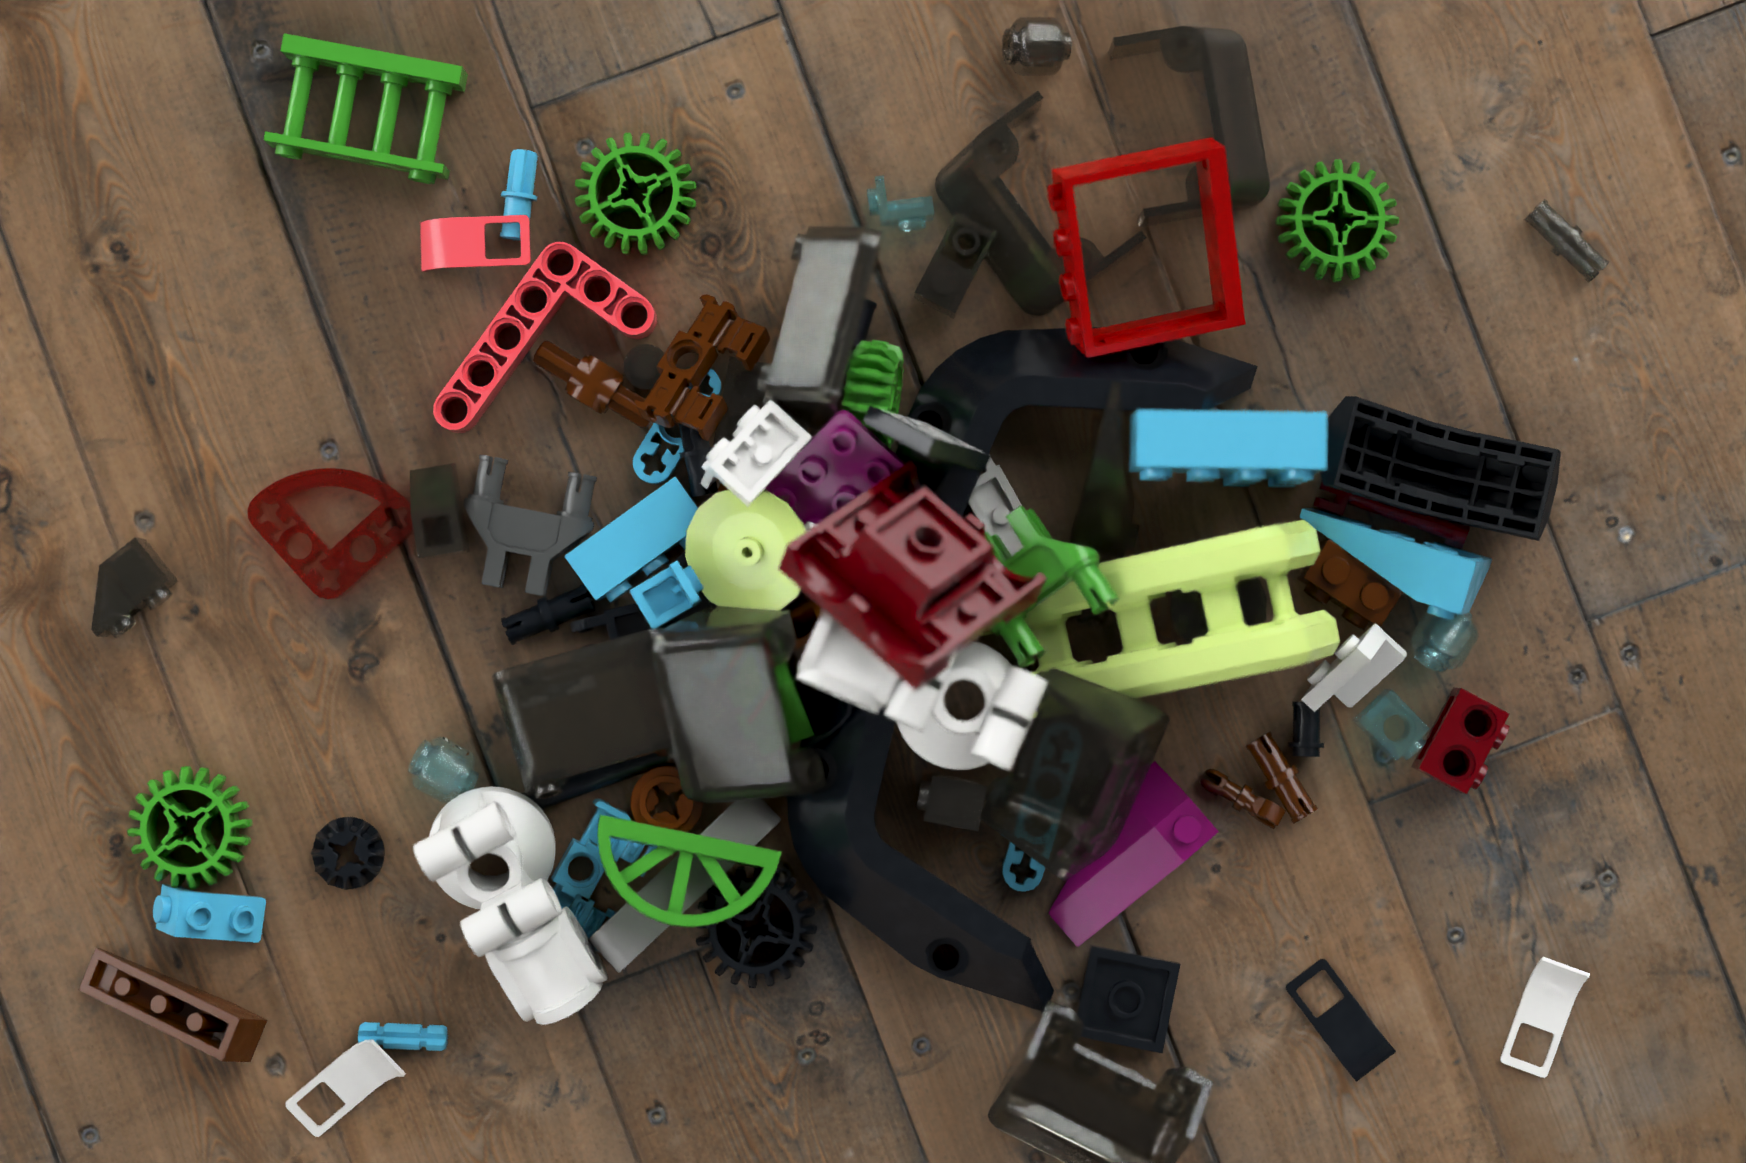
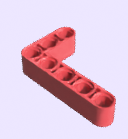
M566 242L549 244L538 256L437 397L433 406V414L436 421L442 427L454 433H464L471 430L568 296L631 339L648 337L654 331L657 324V315L652 304L641 294ZM561 253L571 255L574 260L572 270L563 276L552 274L550 269L552 259ZM595 280H605L611 286L610 294L604 301L593 302L587 297V289ZM534 290L544 291L547 295L546 306L536 313L526 311L524 306L526 295ZM632 306H641L647 310L645 324L636 329L625 326L623 317L626 310ZM509 326L518 328L521 334L519 344L510 350L500 348L498 344L500 332ZM481 363H489L494 369L492 381L483 387L476 386L472 381L474 368ZM454 400H463L468 408L465 419L459 423H450L445 415L448 404Z

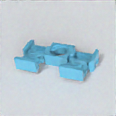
M600 798L592 801L597 806V809L581 839L578 841L572 838L551 876L552 880L556 882L553 890L557 895L561 908L567 906L573 912L588 938L601 927L606 916L610 919L616 913L609 908L605 913L593 907L595 901L590 899L604 872L597 841L599 816L604 815L631 821L625 811L611 806ZM610 838L615 862L620 857L633 864L637 861L645 846ZM648 846L643 856L647 855L657 847ZM584 856L593 862V872L585 880H574L568 874L569 863L576 857ZM583 896L589 900L585 901L581 897Z

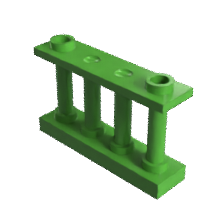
M284 33L280 51L289 60H292L291 66L296 69L283 134L265 131L264 141L271 147L276 148L275 155L302 160L303 153L409 172V180L425 184H435L436 178L448 180L450 173L448 168L444 164L435 163L434 161L446 97L452 95V90L465 92L468 74L463 66ZM320 65L337 68L336 74L340 76L327 143L301 138L313 73L319 71ZM364 73L381 76L380 82L384 84L372 151L346 146L358 80H363ZM408 82L424 84L425 91L429 92L416 159L390 154L402 88H407Z

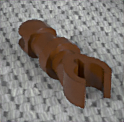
M1207 769L1205 771L1209 777L1218 782L1216 785L1206 779H1201L1200 783L1205 790L1215 796L1219 794L1233 803L1232 808L1240 812L1243 808L1256 820L1272 829L1279 825L1286 812L1284 808L1268 799L1252 794L1253 788L1246 784L1240 787L1228 780V776L1218 770Z

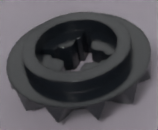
M342 817L330 821L316 834L311 855L315 865V872L328 885L349 890L368 884L378 875L384 862L385 848L380 834L370 823L356 817ZM357 836L358 839L355 843L354 853L359 856L361 861L365 862L364 865L360 862L349 861L341 866L340 869H337L340 864L338 861L341 854L331 844L346 846L350 841H354Z

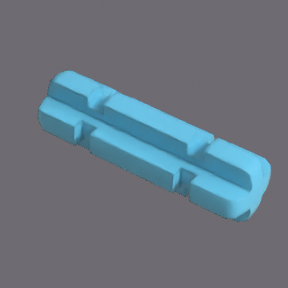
M364 1022L358 1029V1043L373 1039L378 1045H383V1049L420 1050L422 1047H426V1050L442 1051L447 1047L448 1030L444 1025H429L427 1028H423L422 1024L386 1023L383 1027L380 1026V1023Z

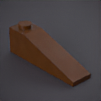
M95 948L79 987V991L223 1062H251L267 1023L266 1019L232 1002L101 948Z

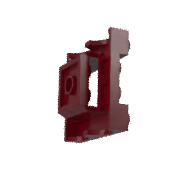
M911 461L787 544L778 568L915 691L948 667L953 655L1000 620L1008 623L1035 603L1047 579L1041 573L1034 577H1024L1007 569L995 557L994 546L986 540L985 524L972 513L965 518H961L925 486L921 488L917 477V466ZM957 580L962 584L923 613L927 602Z

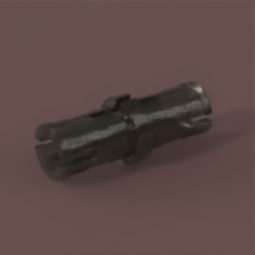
M1546 199L1541 201L1534 208L1535 210L1530 212L1524 219L1553 246L1551 251L1556 256L1561 254L1586 278L1585 280L1588 283L1599 274L1598 271L1603 270L1609 264V261L1604 259L1580 235L1583 231L1577 225L1572 227L1548 204Z

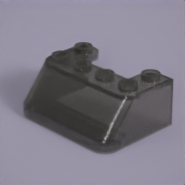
M1048 1000L1026 1033L994 1097L988 1112L990 1122L1000 1131L1064 1163H1176L1195 1137L1214 1082L1200 1076L1191 1068L1178 1067L1165 1071L1158 1082L1155 1083L1143 1077L1136 1070L1125 1068L1101 1056L1096 1050L1077 1044L1084 1029L1082 1020L1073 1009Z

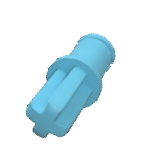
M517 149L511 152L507 189L501 192V196L505 198L503 216L527 215L530 219L532 202L537 201V196L533 195L538 156L533 151ZM502 223L499 237L521 241L520 223Z

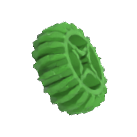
M624 133L625 147L618 148L615 140L612 137L608 138L606 143L611 151L609 154L604 156L598 148H594L591 151L594 158L599 162L596 167L588 162L581 164L582 171L590 175L591 178L590 180L576 179V188L588 191V194L576 197L575 204L577 207L591 208L583 212L579 218L583 224H589L597 220V223L589 232L594 239L600 237L606 231L608 232L604 241L606 248L612 249L618 239H621V252L624 255L630 254L632 242H638L640 254L647 255L648 240L653 239L656 247L659 250L665 249V243L660 235L667 232L674 240L680 238L679 232L672 226L675 221L684 226H689L691 223L690 218L680 211L681 208L695 209L696 201L689 197H683V194L696 191L697 186L694 181H681V179L692 172L689 164L674 167L682 157L678 149L671 151L666 157L664 156L668 145L666 140L661 138L657 141L654 149H651V139L648 133L641 135L639 146H634L631 133ZM628 160H647L657 164L666 172L658 176L655 173L646 177L639 176L632 171ZM615 167L620 178L619 187L614 193L607 196L608 200L600 203L599 194L602 182L609 171ZM626 175L630 176L633 184H636L640 190L648 189L647 194L642 193L645 199L642 203L646 213H642L639 205L635 204L632 198L624 200L625 194L630 195L627 190L630 186L626 180ZM672 185L673 195L671 204L664 216L659 221H656L651 208L652 202L656 196L664 192V188ZM630 211L639 216L645 228H622L612 223L606 216L614 212L619 214Z
M1335 159L1332 162L1331 174L1328 173L1327 167L1323 162H1318L1314 166L1316 179L1309 171L1302 170L1298 177L1303 187L1293 182H1290L1286 187L1288 194L1295 200L1281 198L1278 202L1279 208L1290 213V215H1281L1275 219L1277 226L1289 227L1290 231L1279 235L1278 241L1280 244L1293 241L1295 246L1286 253V257L1290 260L1301 253L1305 257L1298 267L1301 272H1305L1312 263L1316 264L1314 278L1317 280H1321L1325 276L1327 268L1331 269V278L1334 283L1342 280L1343 268L1346 269L1351 280H1356L1360 277L1358 263L1367 272L1373 271L1376 268V264L1371 255L1381 260H1384L1389 255L1387 249L1380 242L1393 244L1396 241L1397 236L1393 232L1385 230V227L1396 226L1399 223V217L1386 215L1385 211L1395 207L1397 202L1394 198L1382 201L1380 195L1389 186L1386 182L1381 183L1377 188L1370 184L1376 176L1375 171L1369 170L1363 178L1357 176L1360 170L1358 162H1353L1347 173H1343L1342 160ZM1330 186V196L1327 198L1326 209L1313 211L1311 214H1302L1303 206L1308 196L1320 188ZM1344 188L1358 194L1367 204L1370 214H1367V211H1358L1352 208ZM1335 207L1340 219L1351 222L1349 225L1345 224L1339 229L1341 231L1339 235L1334 223L1323 220L1325 217L1329 218L1334 213L1333 209ZM1303 228H1307L1308 231L1321 233L1326 239L1327 250H1330V255L1321 252L1313 246ZM1363 228H1372L1370 238L1365 247L1353 255L1344 256V247L1347 245L1349 232L1360 231Z
M861 341L853 351V358L850 360L849 372H847V381L844 388L842 410L849 411L891 449L894 438L865 424L864 417L870 405L899 414L904 373L903 353L899 346L889 344L886 341Z
M190 766L181 767L179 780L172 770L163 772L164 785L156 779H152L147 783L153 797L145 793H138L135 798L139 804L145 807L144 811L130 810L129 812L131 819L140 821V827L128 829L127 834L131 837L140 835L142 841L141 844L134 845L131 848L132 853L138 854L146 851L148 857L141 862L140 866L143 870H146L157 864L158 868L154 874V879L157 881L164 880L171 872L170 883L173 888H178L182 885L185 875L190 889L199 888L201 876L208 885L217 883L216 870L224 876H228L233 872L227 858L234 862H241L245 857L241 851L235 848V845L246 846L251 843L250 837L239 834L240 828H247L253 824L252 819L239 820L238 816L239 811H244L249 807L248 802L243 801L233 804L231 799L239 793L240 789L237 786H231L223 792L221 789L226 781V776L223 774H218L209 783V768H200L195 780ZM182 790H192L204 794L211 801L197 810H192L184 802L178 803L172 795ZM163 806L165 809L163 814L169 821V831L161 840L162 843H160L157 835V818ZM221 812L224 822V835L221 845L217 849L215 846L216 840L211 834L210 827L212 821ZM184 816L186 821L202 817L197 821L198 824L193 829L197 835L196 839L194 834L177 839L183 834L182 831L187 826L183 820ZM187 845L194 849L196 853L202 852L208 860L202 864L191 865L177 861L169 854L175 849Z

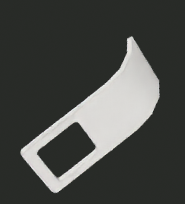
M1542 957L1536 964L1527 982L1500 1061L1514 1068L1546 1078L1577 994L1589 978L1590 973ZM1521 1023H1526L1553 1034V1039L1542 1067L1510 1056Z
M373 1039L364 1040L341 1054L289 1098L285 1105L313 1136L319 1137L379 1086L395 1077H404L406 1073ZM325 1082L342 1099L345 1105L322 1125H317L297 1105V1102L319 1083Z

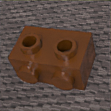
M1331 540L1321 541L1319 544L1321 552L1315 564L1304 567L1297 577L1298 580L1306 584L1303 591L1323 605H1327L1330 600L1344 610L1341 616L1363 631L1367 626L1371 627L1374 623L1381 627L1403 594V591Z

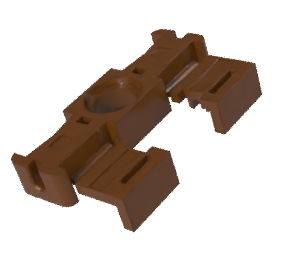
M705 294L700 297L704 307L687 333L678 331L656 367L660 373L657 382L645 401L641 402L635 399V405L642 418L666 428H672L675 426V423L671 416H674L675 422L699 431L702 439L709 441L728 410V406L722 396L714 393L710 397L700 394L699 386L719 356L715 348L721 354H724L726 350L730 354L736 353V359L742 361L745 370L751 372L771 341L766 327L740 318L733 304L723 301L719 305L715 297ZM686 353H696L699 355L698 361L694 366L688 369L676 367L677 361L682 355Z

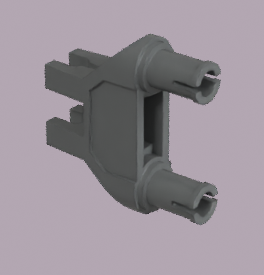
M480 454L473 494H468V498L464 499L463 505L488 547L481 584L503 588L510 553L532 556L525 593L547 596L554 560L575 546L594 529L593 518L588 516L597 477L584 474L581 491L578 492L582 475L580 473L568 472L569 477L562 511H557V515L503 505L504 501L500 500L508 460L494 457L492 473L490 475L493 457Z

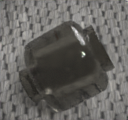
M1020 17L1013 22L1010 29L1004 31L1002 38L1003 60L1006 65H1011V68L1017 75H1055L1061 69L1063 61L1068 60L1071 56L1072 42L1070 34L1068 32L1064 33L1060 22L1054 17Z

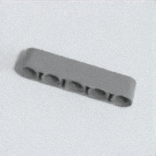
M750 787L699 835L755 846L782 819ZM679 854L651 879L637 895L651 905L668 911ZM693 855L681 914L714 884L696 855ZM717 860L725 873L735 865V863ZM626 903L588 941L619 973L670 925L647 918Z

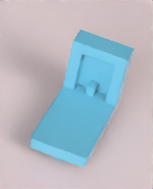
M162 884L161 895H158L154 901L153 919L156 922L157 930L174 937L258 943L262 935L266 900L258 896L196 892L182 886L173 888L171 885Z

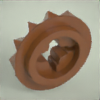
M672 766L654 768L645 773L633 788L631 810L636 822L688 832L701 817L703 809L701 789L697 780L681 768ZM656 785L660 790H664L666 794H671L674 791L678 792L680 789L683 790L684 793L675 802V806L678 809L677 813L680 816L679 819L668 810H664L661 813L657 812L655 815L651 814V811L656 808L655 805L660 801L657 796L658 792L654 788Z

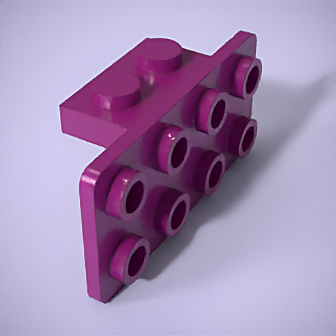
M841 410L811 438L806 446L764 490L788 503L804 525L808 521L818 524L906 463L849 411Z

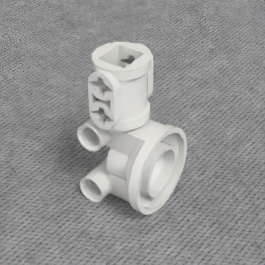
M824 609L797 668L799 672L796 676L799 681L875 714H879L880 709L887 706L884 715L897 722L902 737L918 756L933 765L952 770L973 769L987 763L1011 770L1048 684L1047 681L1030 672L1013 667L1007 659L993 648L972 641L952 656L948 667L915 691ZM957 680L972 682L979 687L983 694L984 709L973 720H956L945 709L943 701L945 691L950 684Z
M475 788L453 798L436 816L429 837L414 844V852L419 865L426 876L433 882L436 880L439 886L454 900L468 907L480 909L460 921L463 934L477 956H486L493 974L520 1017L525 1022L535 1019L537 1024L543 1025L555 1023L569 1017L593 1000L601 990L603 982L608 979L601 958L594 946L588 941L589 938L577 918L567 906L561 908L557 895L547 881L554 866L556 851L555 835L548 817L533 800L508 788ZM486 853H491L502 857L507 862L510 870L497 876L482 875L472 870L470 864L473 860Z

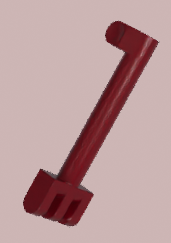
M1323 481L1319 489L1336 495L1332 503L1325 498L1316 497L1313 503L1314 507L1342 517L1347 504L1445 538V545L1460 550L1463 548L1470 526L1405 511L1325 486Z

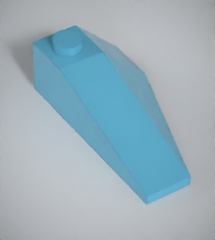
M1302 508L1300 513L1302 520H1306L1316 530L1417 602L1429 605L1427 612L1441 618L1454 620L1455 613L1459 615L1469 613L1491 565L1492 558L1460 550L1435 541L1434 543L1423 542V544L1414 542L1415 538L1406 533L1382 528L1376 531L1371 529L1372 525L1319 509Z

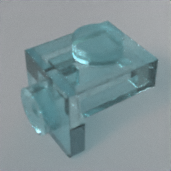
M884 175L875 176V188L867 189L870 216L879 215L880 227L899 224V231H913L926 228V221L934 220L932 196L887 202Z

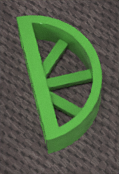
M604 815L599 816L597 840L599 855L611 885L619 896L637 912L654 921L670 926H707L726 920L743 911L768 886L775 874L782 853L781 851ZM610 838L657 848L619 872L613 858ZM680 852L668 911L646 902L628 886V883L673 853ZM693 855L698 857L729 904L728 906L705 914H681ZM717 860L760 868L761 872L751 887L740 896Z

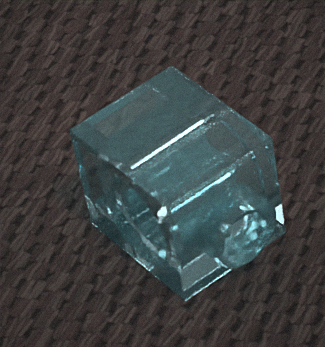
M1384 689L1353 719L1361 730L1392 760H1398L1401 756L1408 760L1426 743L1422 736L1429 730V727L1392 689ZM1398 715L1404 722L1405 730L1399 739L1391 741L1385 736L1383 726L1388 717Z

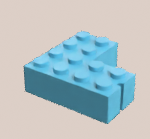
M1136 410L1129 417V472H1140L1141 481H1168V478H1172V473H1186V481L1211 482L1214 479L1223 478L1224 487H1250L1255 482L1268 479V487L1292 488L1295 485L1307 483L1308 480H1314V474L1327 469V412Z

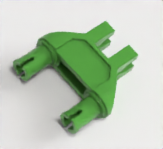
M1019 506L1008 514L1006 518L1024 546L1021 550L1012 556L998 535L994 534L991 537L989 533L985 532V537L994 546L995 557L1013 573L1024 577H1034L1041 573L1047 578L1035 603L1008 623L1000 620L989 629L991 633L1002 635L1017 659L1018 665L1025 667L1036 661L1033 657L1034 655L1037 658H1041L1046 652L1024 620L1029 611L1073 581L1091 607L1093 614H1099L1107 610L1109 607L1106 603L1109 602L1111 605H1114L1119 600V597L1114 593L1098 568L1100 555L1096 549L1054 540L1033 509L1029 508L1026 511L1023 506Z

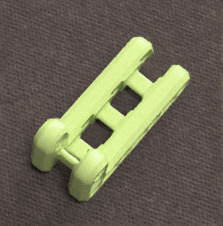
M1300 520L1099 563V570L1114 593L1119 597V600L1114 605H1111L1109 602L1106 604L1109 607L1108 609L1115 612L1123 649L1119 654L1108 656L1107 661L1093 663L1091 659L1080 662L1073 659L1066 621L1069 617L1081 615L1083 609L1091 607L1074 581L1066 584L1029 611L1024 619L1039 644L1046 651L1041 658H1037L1039 663L1037 670L1030 672L1048 682L1033 719L1289 668L1334 655L1340 643L1336 619L1325 610L1302 615L1296 613L1287 578L1290 570L1315 564L1321 552L1316 529L1306 520ZM1261 576L1267 582L1274 617L1269 622L1248 626L1243 620L1236 586L1241 580ZM1181 589L1185 593L1195 590L1201 594L1209 631L1205 636L1194 638L1193 643L1177 646L1176 642L1160 643L1157 640L1150 608L1153 599L1166 597L1167 591ZM988 629V630H987L986 632H984L981 636L988 635V634H993V633H991L990 630Z

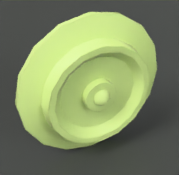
M728 489L717 492L697 508L686 531L685 557L688 566L692 567L704 588L701 591L710 602L730 614L756 618L779 612L801 592L802 589L778 568L787 544L805 533L806 530L804 524L788 503L768 491L763 490L747 507Z

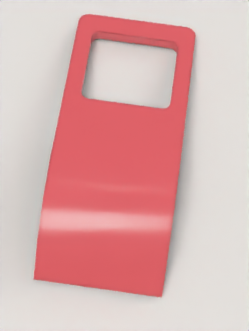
M527 215L453 217L420 222L422 272L443 268L528 265L531 262L530 219ZM491 223H520L521 256L519 258L486 259L485 225Z

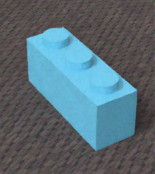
M674 477L564 557L596 601H601L606 597L612 603L632 588L628 582L631 578L641 571H644L648 577L669 562L665 554L680 544L685 550L686 531L698 506L678 478Z

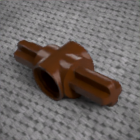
M544 341L539 346L534 355L533 362L566 382V394L599 414L606 413L608 409H611L640 428H646L651 423V421L642 418L635 405V399L644 402L645 398L623 386L625 382L623 374L590 354L580 360L550 341Z

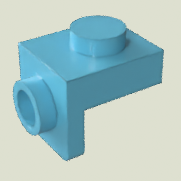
M675 561L667 569L629 591L654 631L700 604L701 600L697 593L704 588L690 565L682 569L679 562Z

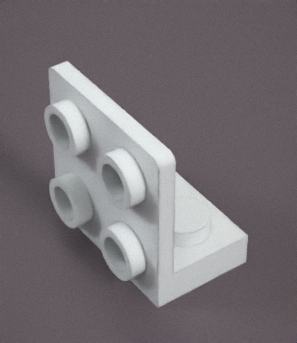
M772 400L762 409L756 404L751 407L737 423L738 428L732 434L735 438L729 442L723 437L707 454V460L701 467L706 471L700 483L703 487L709 489L718 479L748 507L811 440L812 436Z

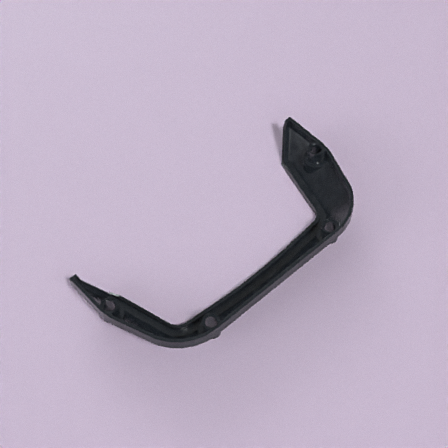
M1066 328L1005 330L981 337L963 346L940 364L919 390L908 417L917 420L922 414L932 413L941 420V431L989 454L1003 421L1012 411L1025 406L1135 412L1136 410L1206 411L1251 389L1258 366L1177 339L1151 344L1155 356L1153 362L1146 365L1139 364L1132 358L1131 349L1086 358L1075 347V344L1071 345L1069 343ZM899 442L896 455L906 464L911 461L917 466V477L921 488L925 486L962 518L981 472L926 456ZM931 600L927 602L923 613L929 609ZM852 705L851 714L843 725L792 769L787 792L788 823L794 849L805 871L824 895L913 965L938 978L1047 1013L1054 989L1031 944V938L885 843L877 832L874 813L896 721L884 715L887 706L881 708L879 714H875ZM814 736L801 740L798 752L812 741ZM810 757H821L827 762L829 773L823 781L812 782L805 777L803 764ZM951 944L956 947L959 956L955 964L950 967H940L934 962L933 952L939 945Z

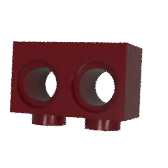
M1453 687L1411 767L1459 793L1467 794L1470 788L1476 790L1487 773L1488 765L1484 764V761L1491 748L1497 750L1508 734L1510 726L1505 724L1509 713L1463 688ZM1478 710L1484 716L1485 726L1479 734L1473 736L1467 732L1464 721L1469 712ZM1457 750L1463 756L1464 765L1459 773L1451 776L1445 771L1443 760L1448 752Z

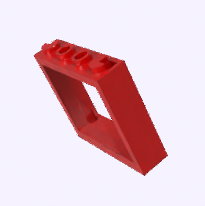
M1210 137L1051 169L1053 184L1047 186V195L1052 212H1057L1059 229L1053 231V239L1057 255L1063 257L1065 274H1060L1059 283L1062 297L1065 302L1069 301L1071 318H1066L1065 320L1066 333L1069 343L1071 345L1075 344V347L1086 358L1246 325L1224 145ZM1196 162L1213 304L1092 329L1073 186Z

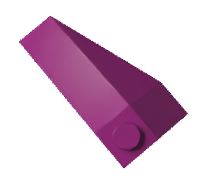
M1153 761L1119 791L1110 810L1091 838V842L1062 887L1048 914L1071 941L1079 947L1185 862L1219 831L1158 763Z

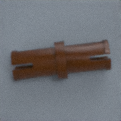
M1271 731L1245 746L1265 775L1267 781L1264 784L1267 789L1275 791L1291 817L1293 824L1318 809L1296 776L1299 773L1296 765L1290 766L1272 737Z

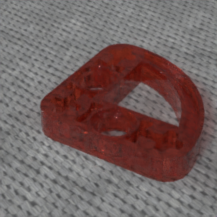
M336 468L307 470L282 478L258 493L249 503L247 511L248 519L252 526L310 590L318 597L329 600L339 599L346 595L411 536L419 522L418 511L415 506L395 488L369 475ZM332 487L356 490L381 502L375 510L331 549L287 499L309 490ZM264 502L269 505L279 504L280 508L277 509L276 515L284 524H289L292 518L296 521V525L286 529L278 541L273 535L280 532L281 529L272 521L267 520L262 523L260 520L264 514L260 506ZM390 508L398 511L405 508L408 512L404 517L407 525L404 529L394 526L384 535L391 538L392 541L386 546L382 537L369 527L376 522L377 527L382 529L391 519L387 513ZM297 533H305L312 541V550L303 559L294 558L288 550L289 540ZM360 536H369L376 544L375 555L366 562L358 561L352 554V544ZM322 551L326 554L327 558L319 561L321 565L328 571L333 572L338 569L341 573L337 578V582L340 584L337 590L332 587L322 589L320 584L324 581V577L316 568H311L309 574L304 570V567L309 566L318 559Z

